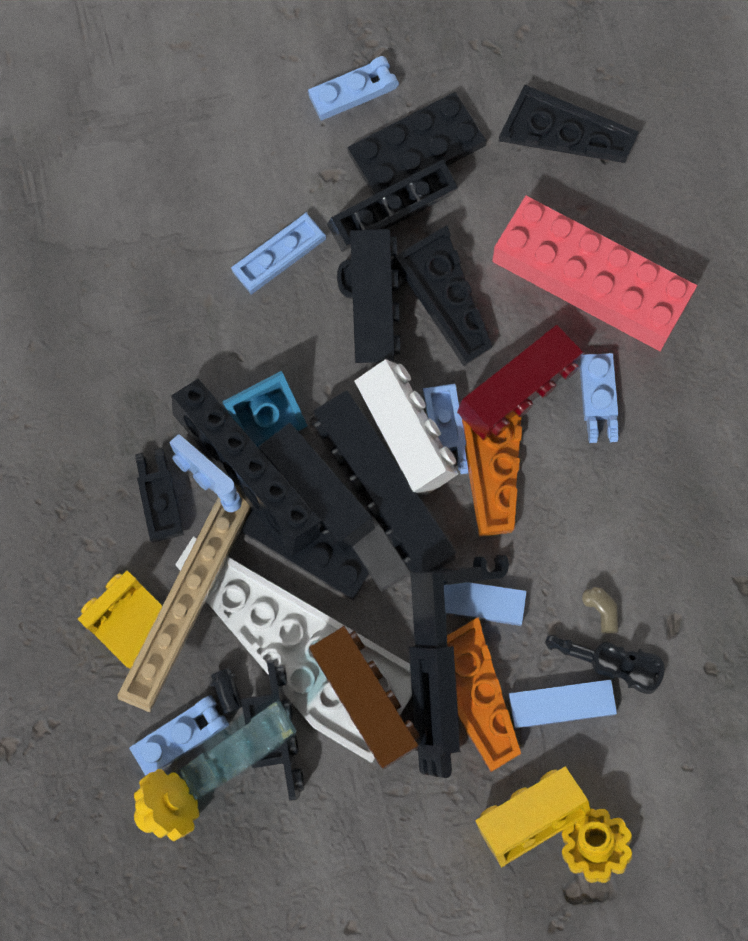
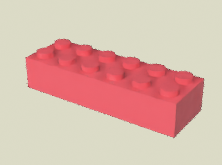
M527 195L494 247L493 263L660 352L698 286Z

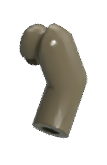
M593 587L592 589H586L582 594V601L585 606L595 607L601 613V633H618L616 602L603 588Z

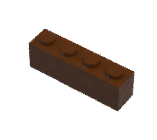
M343 626L310 646L309 650L383 771L418 749V744L415 740L420 738V735L410 719L403 722L397 712L402 706L393 691L390 689L385 692L379 683L383 675L373 660L368 663L360 652L365 646L356 631L354 630L349 633L346 627Z

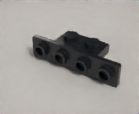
M272 658L267 661L272 693L243 698L241 702L252 768L283 764L289 801L297 800L300 796V790L304 789V777L302 769H296L294 755L299 754L296 734H290L289 720H293V709L290 699L285 700L283 686L288 684L285 665H279L278 658Z

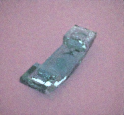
M276 701L253 717L246 726L212 750L199 755L179 771L195 800H198L260 761L292 737L297 730L280 701Z

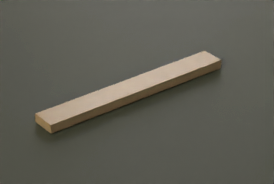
M241 495L242 505L235 512L224 510L220 498H217L117 695L119 700L151 712L251 510L250 505Z

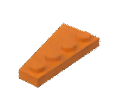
M517 414L509 420L510 425L500 435L496 437L494 434H491L484 441L462 419L466 440L465 453L479 537L512 533L515 528L516 483L520 458H518L519 444L522 436V417H519Z
M478 617L447 635V646H454L458 718L488 769L492 772L519 756L521 751Z

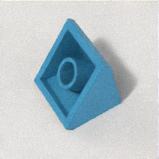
M282 371L222 401L225 410L258 448L288 423H291L297 431L308 426Z

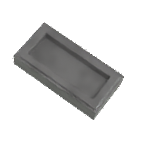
M372 518L375 529L357 542L353 548L382 592L409 576L410 571L377 520Z

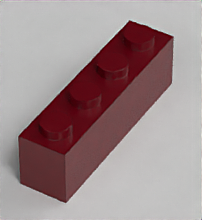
M555 325L464 397L457 413L483 441L491 434L497 437L510 425L509 420L516 414L522 417L533 407V400L538 396H541L543 399L547 397L557 387L556 382L563 377L567 380L574 375L580 368L577 363L584 352L558 325Z

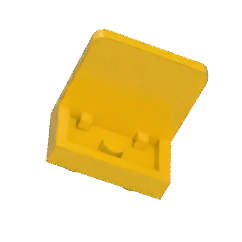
M126 571L123 575L121 573L115 575L107 583V590L98 599L94 597L81 609L82 615L78 620L128 669H131L162 605L133 575Z

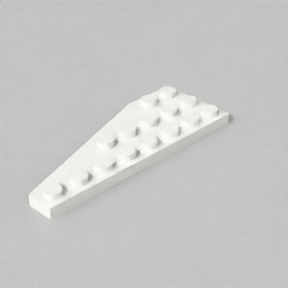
M194 536L175 564L180 571L197 539ZM227 557L206 602L268 675V660L278 658L279 665H285L288 684L283 686L284 694L314 729L373 763L375 760L373 754L309 650L310 646L345 625ZM346 627L349 633L353 631L350 628ZM358 634L365 646L360 652L367 663L373 660L383 675L379 683L385 692L390 689L393 691L402 706L397 710L399 715H401L412 697L410 664Z

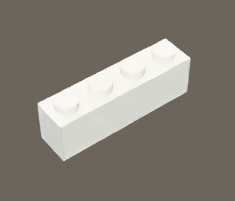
M385 359L356 379L355 383L413 492L428 495L458 475L454 467L456 459L449 448L443 447L438 437L441 435L438 426L431 418L428 419L423 410L426 407L424 400L418 392L412 390L408 382L411 380L408 371L402 364H396Z

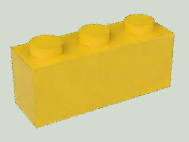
M565 766L558 771L551 770L541 777L540 782L530 788L524 787L517 790L511 795L510 800L500 806L495 805L487 808L475 822L480 834L502 868L591 814V809L587 797Z

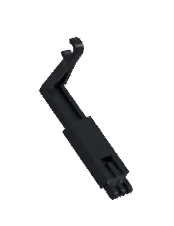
M496 555L494 558L495 569L491 572L487 570V560L484 557H475L473 567L410 572L415 646L409 647L413 723L420 735V738L415 740L418 744V749L415 751H418L419 771L423 775L449 778L452 773L451 754L460 752L454 646H447L444 585L503 578L509 569V561L506 555Z

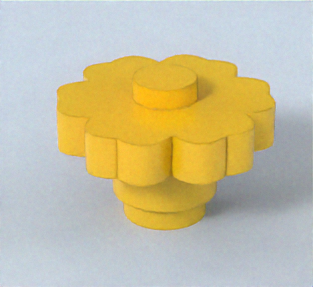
M157 769L140 780V788L134 792V799L136 801L134 820L140 830L145 833L153 832L158 838H163L167 835L172 841H176L194 830L195 825L193 821L199 817L198 801L195 796L189 794V785L185 780L181 779L175 772L167 775L162 769Z
M591 809V814L562 831V839L566 844L562 849L564 861L568 863L572 873L583 872L585 879L590 883L597 881L606 883L610 880L612 872L623 874L627 864L632 860V850L629 847L632 841L630 830L626 827L622 818L610 819V814L606 809Z

